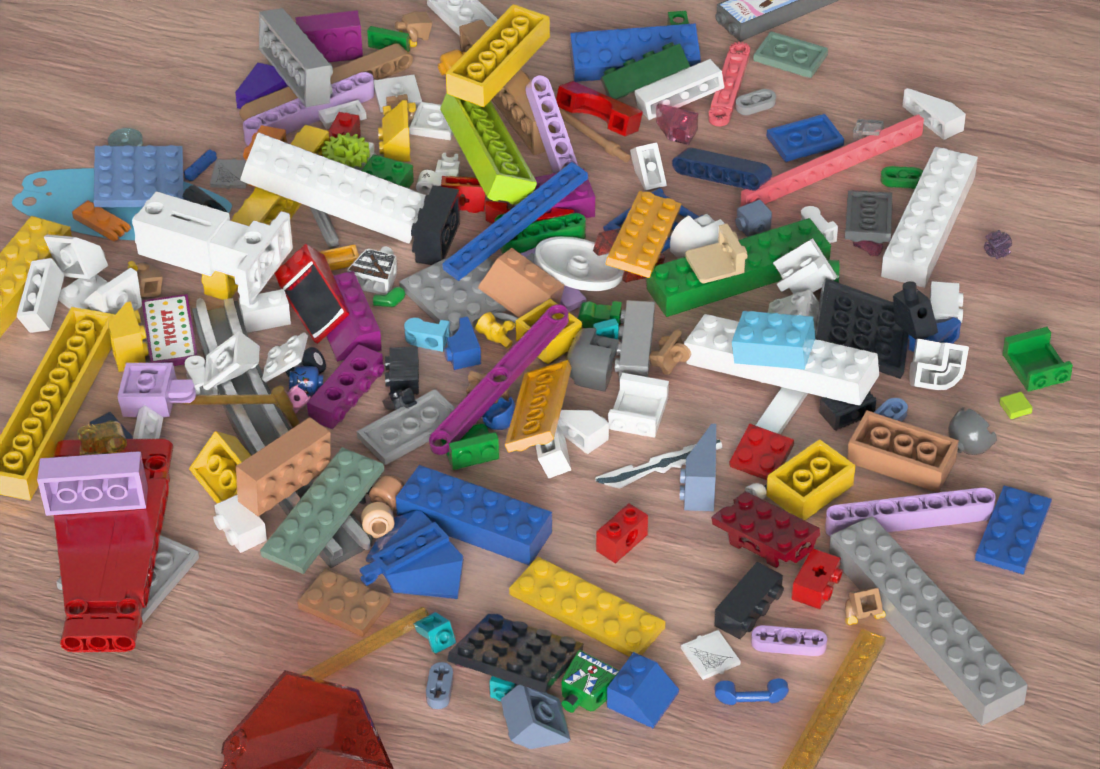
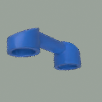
M777 678L768 682L767 691L736 692L735 684L731 681L718 682L714 686L716 698L720 702L734 705L736 702L769 701L770 703H777L787 696L789 688L786 680Z

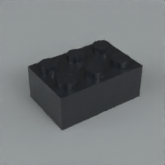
M433 185L430 193L426 194L424 206L418 211V220L412 224L411 236H414L412 253H415V263L433 265L446 258L460 225L458 189Z

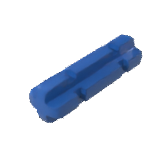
M211 149L207 150L191 164V167L184 171V178L189 181L195 180L198 175L217 159V153Z

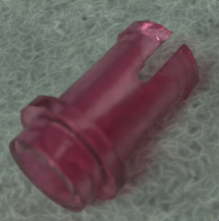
M865 240L860 242L853 241L854 247L867 251L872 257L880 255L883 250L882 243Z

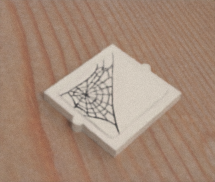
M719 630L704 636L699 635L697 639L681 645L682 651L702 680L718 673L724 674V671L741 663Z

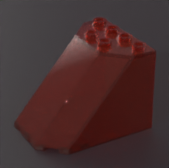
M286 670L226 738L221 750V754L224 755V763L220 769H394L359 689Z

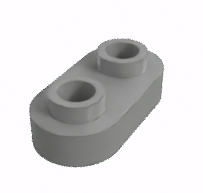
M761 89L741 95L736 99L735 109L738 113L745 116L770 109L776 104V94L772 90Z

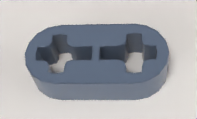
M438 662L429 671L426 699L427 704L433 709H443L450 702L453 686V668L448 663ZM443 673V680H438L440 674ZM437 691H441L439 698H435Z

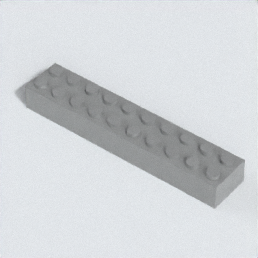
M873 516L831 535L829 554L841 558L840 568L843 569V572L859 590L872 587L879 589L883 611L885 612L884 618L981 726L1024 705L1028 684Z

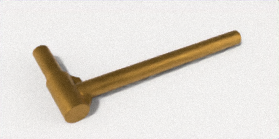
M283 386L275 387L271 394L196 395L195 400L191 403H183V405L275 404L276 407L285 413L292 428L300 424L293 410V404Z

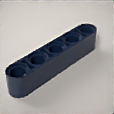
M691 147L685 149L672 160L674 170L681 175L752 191L758 190L772 178L770 167L764 163Z

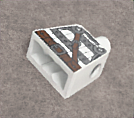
M386 246L382 247L380 251L366 249L348 268L347 272L354 271L363 291L386 295L392 290L397 275L396 256L393 255V250Z

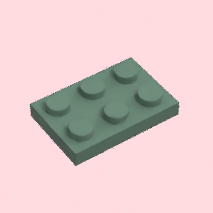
M770 31L754 53L753 61L812 78L827 57L828 48Z

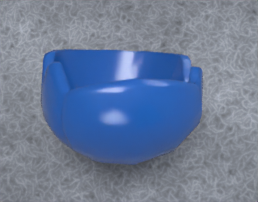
M502 397L499 398L498 402L493 404L483 414V422L488 428L505 430L510 427L516 406L513 398L509 397V401Z

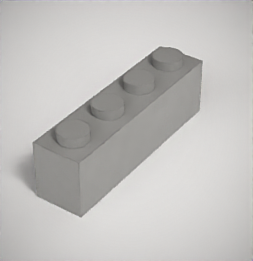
M627 300L626 310H621V323L624 326L620 325L619 339L622 342H619L617 356H620V358L615 360V372H619V382L622 373L648 377L655 302Z

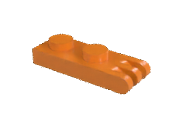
M89 200L72 211L73 219L113 242L118 239V236L121 237L125 232L131 230V226L127 222L101 207H94V203Z

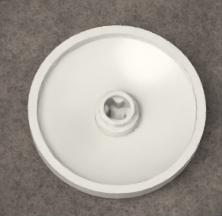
M552 237L541 241L535 249L534 263L565 286L588 291L608 290L619 285L624 274V270L606 265L610 252L609 249L585 239Z

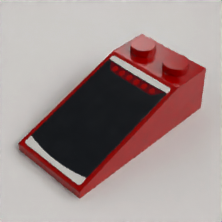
M305 244L274 273L280 288L284 289L289 303L315 343L318 344L350 315L325 255L308 244Z

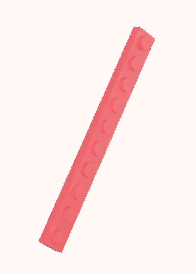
M919 114L777 175L756 191L745 189L741 191L740 207L757 200L767 204L922 136L924 118Z

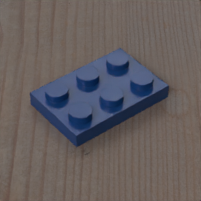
M826 114L767 130L766 137L785 162L844 146L843 136Z

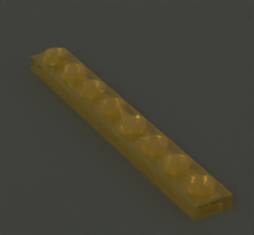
M861 629L782 769H816L881 653L886 637Z

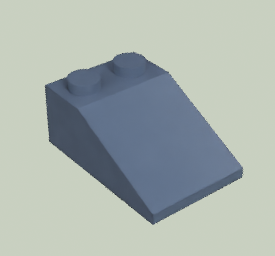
M716 424L709 426L687 456L686 468H681L680 483H685V485H680V500H685L684 510L714 511Z

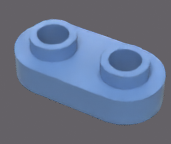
M890 398L874 413L902 422L907 416L908 405L902 399Z

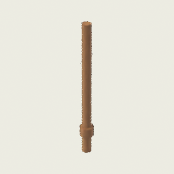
M559 108L564 121L601 145L608 154L618 157L625 163L630 160V155L620 149V145L614 141L607 140L567 111Z

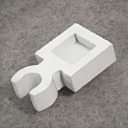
M443 153L442 160L437 162L435 173H449L450 169L459 170L458 154H454V157H447L446 153Z

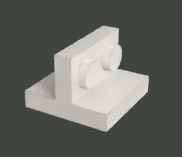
M813 238L773 262L783 278L777 283L781 292L790 288L793 294L809 289L813 293L822 287L825 278L832 281L837 278V275Z

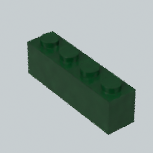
M671 42L664 45L662 51L655 53L653 50L642 55L643 59L637 62L635 59L623 63V68L616 70L613 67L604 71V76L600 80L607 96L616 100L634 93L637 89L689 68L690 65L681 44L674 45Z

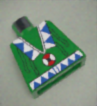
M579 650L561 681L562 696L564 697L561 703L563 708L570 713H573L579 706L590 712L595 711L607 701V687L620 670Z

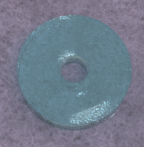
M122 128L110 134L108 145L143 146V137L136 129Z

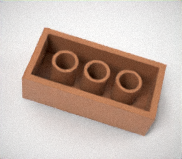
M866 411L849 441L847 459L856 466L939 493L956 462L959 440Z
M309 417L236 466L238 502L255 515L260 516L264 512L271 510L283 499L290 497L292 493L301 487L309 484L331 462L330 431Z

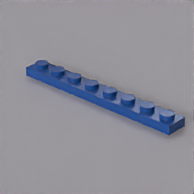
M573 162L568 164L442 263L443 270L460 281L588 179V173Z

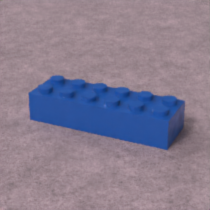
M696 23L570 33L569 46L573 79L575 82L600 80L604 76V71L613 67L616 70L623 68V63L635 59L637 62L643 59L642 55L654 50L655 53L662 51L664 45L671 42L674 45L681 44L690 67L697 65L701 62Z
M418 465L396 496L397 516L416 510L422 511L432 523L436 522L449 537L529 566L552 533L551 511L422 465Z

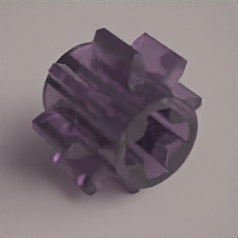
M998 230L985 236L988 241L984 243V249L990 257H995L998 260L1011 253L1008 248L1012 246V239L1007 233H1001Z

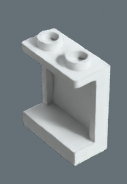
M622 373L620 391L614 408L610 409L608 413L609 429L655 438L668 400L669 381Z

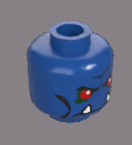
M296 366L294 371H290L289 390L298 385L308 397H312L323 385V375H319L318 368L315 366Z

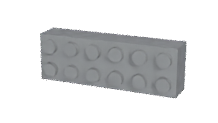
M283 8L259 12V50L275 67L278 74L305 107L329 104L330 95L332 94L330 76L333 74L331 63H328L323 54L317 50L315 44L308 39L299 25H296Z

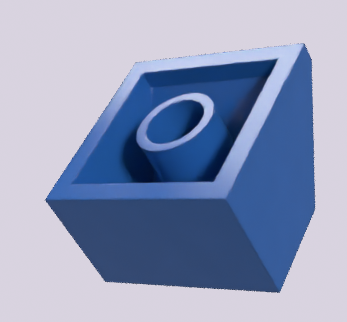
M633 652L607 687V708L654 728L678 695L679 688L657 662Z

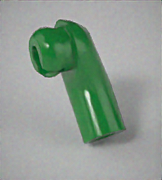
M395 287L386 295H374L373 306L395 307L405 298V290L402 287Z

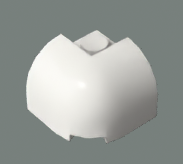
M708 214L694 220L687 216L675 227L671 235L670 252L679 259L685 257V252L688 250L718 243L719 225H723L724 222L721 219L714 221Z
M916 339L913 362L910 364V385L933 390H947L955 386L963 377L969 347Z

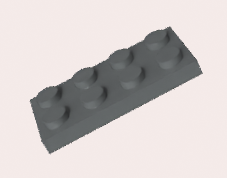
M848 190L845 239L854 242L862 240L875 243L890 242L892 193Z

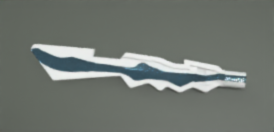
M720 439L716 440V450L722 448ZM696 444L683 447V450L652 457L649 463L635 468L629 465L597 476L595 481L620 489L653 471L665 473L672 467L681 468L682 465H686V458Z

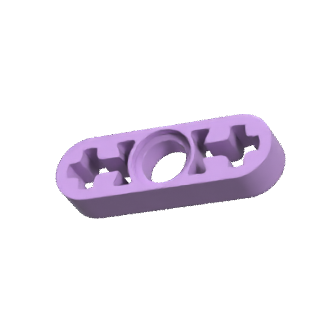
M761 625L753 629L751 644L754 649L761 652L820 656L826 651L827 636L819 630ZM786 637H791L795 639L796 642L793 644H786L782 640ZM813 641H817L818 645H814Z

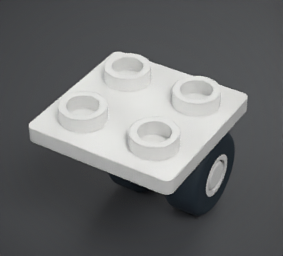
M304 332L299 336H292L285 344L280 347L275 346L268 352L262 380L267 382L285 371L287 376L290 377V371H294L296 366H315L318 368L319 374L326 370V362L321 352L315 347H309L305 350L308 335Z

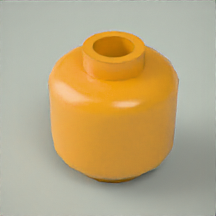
M454 49L440 56V63L437 64L440 74L446 76V73L465 52Z

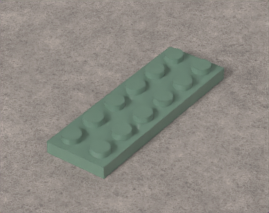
M342 447L261 548V557L304 574L383 473V463Z

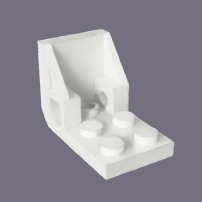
M129 268L110 282H107L97 274L90 279L79 278L60 291L58 301L69 309L75 307L116 314L126 302L131 301L133 310H137L142 306L137 272Z

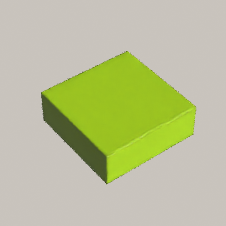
M1022 392L1001 397L999 401L1000 406L1010 419L1032 413L1033 407Z

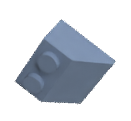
M518 684L501 699L503 715L509 731L508 735L515 744L522 745L528 749L563 744L571 740L559 698Z

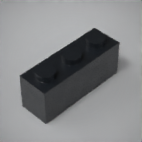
M756 562L715 609L714 626L738 639H741L746 632H751L759 617L765 616L772 602L782 596L784 591L782 586L783 575Z

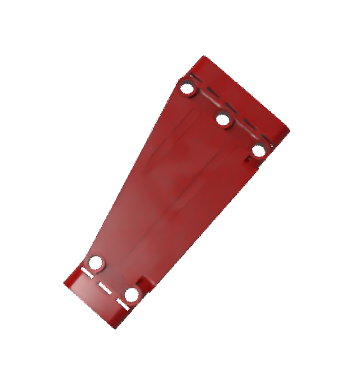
M62 440L56 444L53 458L141 452L148 486L145 509L54 515L66 614L60 645L68 652H128L135 648L138 630L143 625L142 609L146 608L148 604L160 542L159 538L169 494V469L174 448L169 440Z

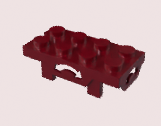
M747 491L733 500L734 504L732 506L722 508L711 517L712 525L728 532L730 545L737 549L743 547L763 558L766 557L767 564L774 568L779 567V559L786 563L789 560L794 563L799 562L814 549L817 538L821 536L819 527ZM742 537L747 538V539L751 540L753 543H751V542H749V541L743 542V541L741 540V538H742ZM807 542H810L811 545L809 547H804Z

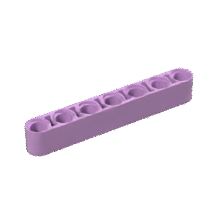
M361 72L331 84L332 94L330 95L329 104L305 107L297 98L246 119L243 122L245 143L249 146L253 134L257 133L261 125L284 129L286 134L303 128L304 125L320 121L318 112L320 110L356 100L363 103L372 99L375 94L373 75L368 72Z
M974 488L833 505L826 511L825 532L831 537L832 534L870 516H873L887 532L986 521L991 518L994 511L995 493L988 488Z

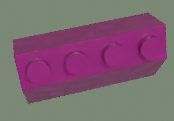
M354 271L334 275L350 313L326 336L336 361L345 360L358 344L377 352L382 351L380 328Z

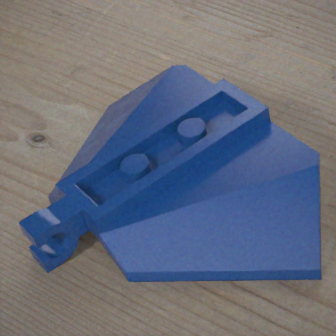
M416 510L394 517V528L377 538L367 555L366 562L370 564L359 568L360 573L363 575L361 576V581L368 586L377 579L378 575L383 574L394 593L458 599L464 556L449 541V536L436 522L432 523L422 511Z

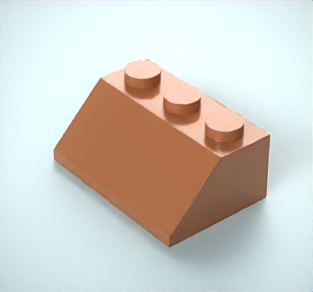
M511 248L497 258L479 284L478 289L520 318L549 299L560 305L565 285Z

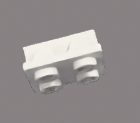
M809 289L774 300L769 304L768 313L813 316L815 330L819 301Z

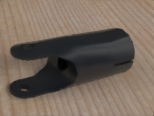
M195 185L189 186L183 193L182 197L186 201L227 212L222 205Z

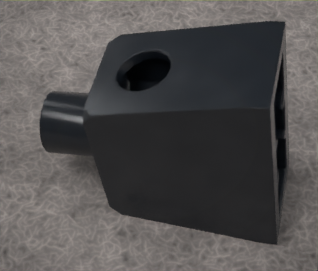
M914 281L905 282L902 285L903 290L893 295L895 323L915 340L926 339L938 333L931 301L917 289Z

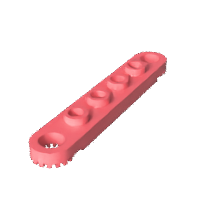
M735 42L731 44L722 69L724 88L715 92L709 111V122L714 126H725L730 122L750 57V47L747 43Z

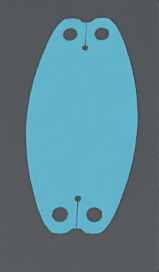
M94 168L42 171L30 174L24 178L22 182L24 189L21 193L15 195L12 200V205L17 210L28 216H35L69 226L71 231L106 238L73 219L72 211L87 200L94 203ZM37 178H45L47 183L44 186L37 187L33 184V181ZM183 181V193L193 184ZM199 187L220 203L227 213L230 212L232 204L227 199ZM28 197H33L37 200L32 206H25L23 204V200ZM101 207L131 226V230L125 232L121 237L118 236V239L135 240V230L132 221L135 214L139 213L143 207Z

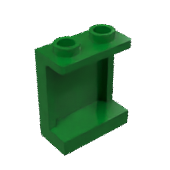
M1048 327L1005 337L1002 355L1027 392L1071 380L1073 364L1071 361L1063 362L1050 344L1052 332Z

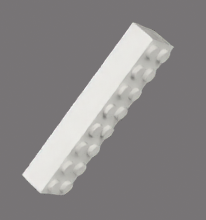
M259 132L240 181L408 244L412 239V224L417 222L418 211L420 208H423L426 196Z
M934 148L883 256L881 277L903 283L914 281L917 286L926 287L975 179L978 157L945 148Z
M704 314L684 342V345L690 349L692 354L687 361L689 365L856 405H861L879 377L877 353L816 339L805 370L734 364L732 339L739 322Z

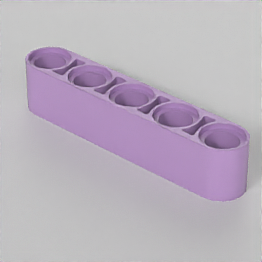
M536 76L526 85L525 90L553 173H558L562 170L563 166H567L571 162L577 166L578 164L551 84L545 76ZM534 83L541 86L542 92H538L534 88ZM541 104H545L548 107V113L542 110ZM548 125L555 127V134L549 131ZM556 145L562 148L563 154L557 153Z

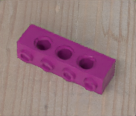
M358 344L307 402L308 418L310 417L320 425L333 430L339 422L343 421L346 413L356 406L359 398L369 391L372 383L382 376L384 372L382 353Z

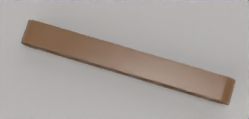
M393 44L333 68L330 83L334 84L361 72L372 74L374 80L384 79L408 69L413 62V57L400 44ZM286 87L243 105L239 115L245 121L298 97L290 87Z

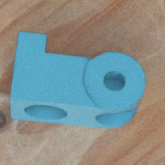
M410 318L404 324L405 340L410 345L443 352L447 344V337H450V322L440 320L439 324L424 322L420 318Z

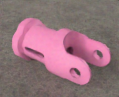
M295 385L287 392L295 413L304 407L311 397H308L298 385Z

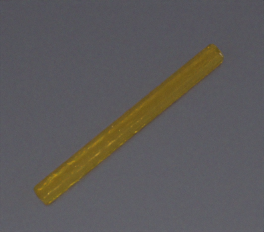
M421 607L295 677L296 685L300 690H305L413 630L415 622L429 616L428 611Z

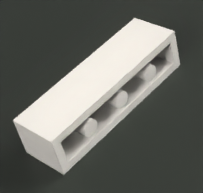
M708 59L635 90L637 107L643 111L648 120L723 89L722 71L711 59Z

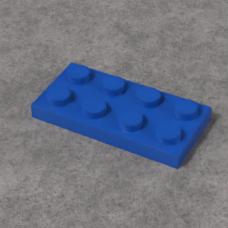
M1004 485L977 549L975 561L1024 575L1049 512L1052 499Z

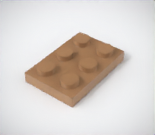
M325 568L299 599L298 609L364 637L390 604V596Z

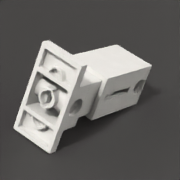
M155 192L146 201L139 213L135 214L132 221L139 255L208 276H212L215 271L235 276V283L239 285L238 293H240L241 304L247 306L251 305L293 249L290 214L282 211L276 219L271 221L270 225L253 221L250 226L230 221L229 213Z

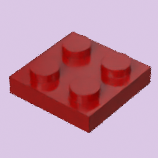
M749 423L729 461V465L731 468L767 480L769 474L785 464L794 446V439Z

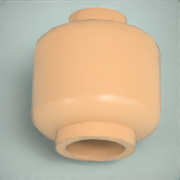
M370 503L362 511L363 530L365 533L370 534L372 538L377 539L394 528L393 512L385 503Z

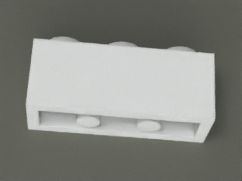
M52 258L31 261L16 316L30 333L51 329L65 275Z

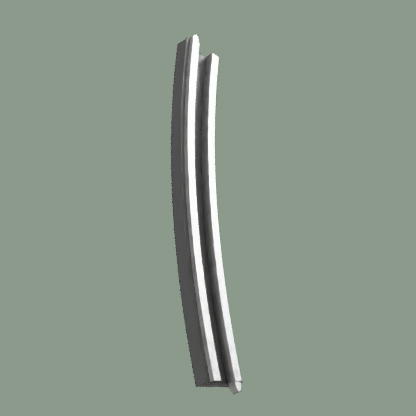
M199 298L196 302L197 308H192L193 319L205 362L206 356L238 331L248 337L238 301H233V298L224 299L225 307L207 310L204 300ZM259 364L242 375L217 385L218 395L271 394L267 382L262 380L263 374ZM275 404L222 405L240 443L251 456L291 430L281 410ZM319 476L292 493L290 497L278 503L287 516ZM351 513L320 552L319 556L330 568H333L362 551L369 550L373 546L372 536L365 533L361 523Z

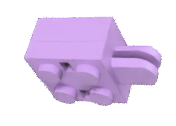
M126 363L117 397L123 417H137L139 409L144 405L163 417H170L173 403H191L196 398V391L192 380H177L173 363Z

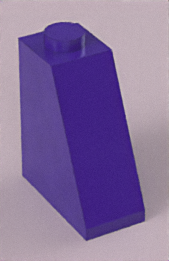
M258 62L235 92L237 108L241 109L243 105L289 86L278 74L274 66Z

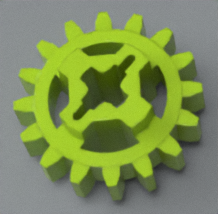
M346 133V135L338 134L337 138L331 136L330 142H324L322 156L352 168L355 166L361 168L362 163H367V158L370 157L369 143L365 142L364 137L358 139V134L353 135V137L349 133Z

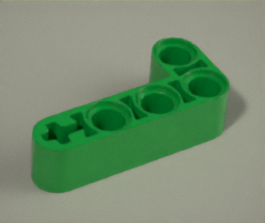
M572 213L534 222L501 247L500 250L504 254L513 248L521 254L536 248L541 241L552 237L585 239L586 219L582 214ZM505 214L498 215L494 221L496 222Z

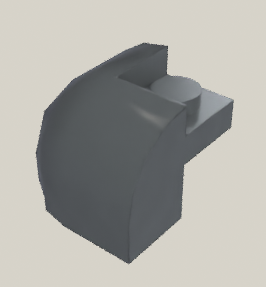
M585 328L575 334L566 359L571 365L570 377L574 380V384L605 392L612 377V362L619 347V340L596 335V328Z

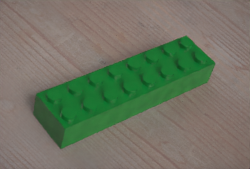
M807 218L738 240L740 245L744 246L747 251L744 273L701 283L686 257L655 266L650 278L646 280V289L663 314L669 317L779 282L783 278L773 263L777 259L813 238L827 260L830 259L831 244L814 222Z

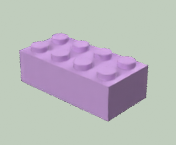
M141 452L40 459L37 480L46 515L146 508L148 486Z

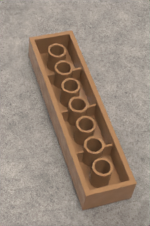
M482 19L459 26L460 51L466 53L490 26H487ZM520 69L491 100L531 153L537 155L546 152L525 90L530 79L528 74ZM534 85V88L539 92L538 87ZM541 104L542 110L548 113V107L545 104ZM548 125L549 131L555 134V127Z

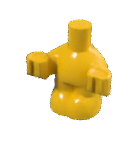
M488 312L478 320L475 330L480 334H484L488 340L501 343L508 349L513 341L506 334L515 327V323L509 320L501 325L495 321V316Z

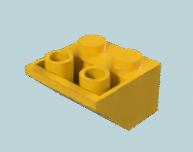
M131 301L126 302L108 322L113 356L118 372L124 371L126 363H146L145 356H149L146 342H142V340L146 339L143 325H138L141 323L138 310H133Z

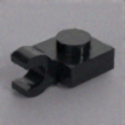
M410 388L393 390L389 393L388 398L382 400L385 409L397 410L400 407L409 409L417 404Z

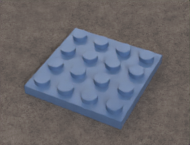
M95 146L94 207H144L146 201L155 192L184 200L182 197V146Z

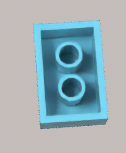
M743 311L732 339L734 364L805 370L815 341L813 316Z

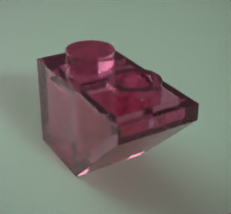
M658 103L656 105V123L668 140L689 145L698 130V113Z

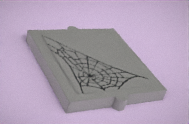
M235 158L232 160L216 159L210 187L246 189L247 183L240 181L246 160H236Z

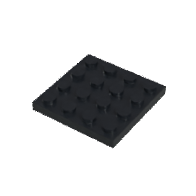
M825 278L821 289L815 339L877 353L879 372L901 379L905 370L909 334L895 323L893 302Z
M487 614L449 651L447 661L546 693L569 668L579 650L583 651L584 644L577 642L572 637H561L552 634L547 629H536L521 621L514 622L505 619L499 614Z

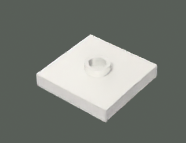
M415 75L374 80V91L380 112H383L382 107L386 106V97L389 96L398 97V95L407 94L408 102H415L416 107L422 102Z

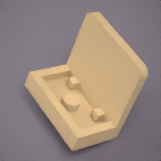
M728 224L719 225L718 243L688 250L685 252V257L699 281L707 283L744 273L747 251L744 246L740 245L736 232H732Z

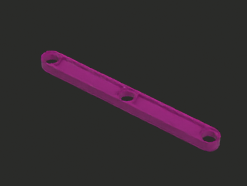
M551 306L434 430L429 437L430 449L434 454L443 455L448 453L449 443L459 441L569 322V314L565 306ZM556 313H561L564 315V317L559 320L552 318V316ZM498 375H503L507 377L502 382H497L494 380V378ZM438 439L447 441L443 446L434 445V442Z

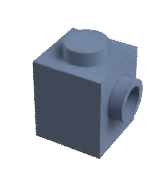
M761 200L737 208L736 226L747 237L771 229L772 212Z

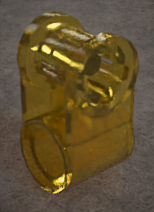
M117 421L86 425L77 431V437L81 441V446L79 447L81 456L117 453L122 451L127 445L122 426Z

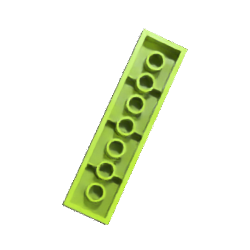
M446 93L440 110L486 196L493 201L503 200L513 205L519 204L533 193L537 181L492 102L490 101L485 107Z

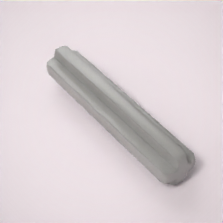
M310 207L327 246L330 248L337 247L339 245V238L327 213Z

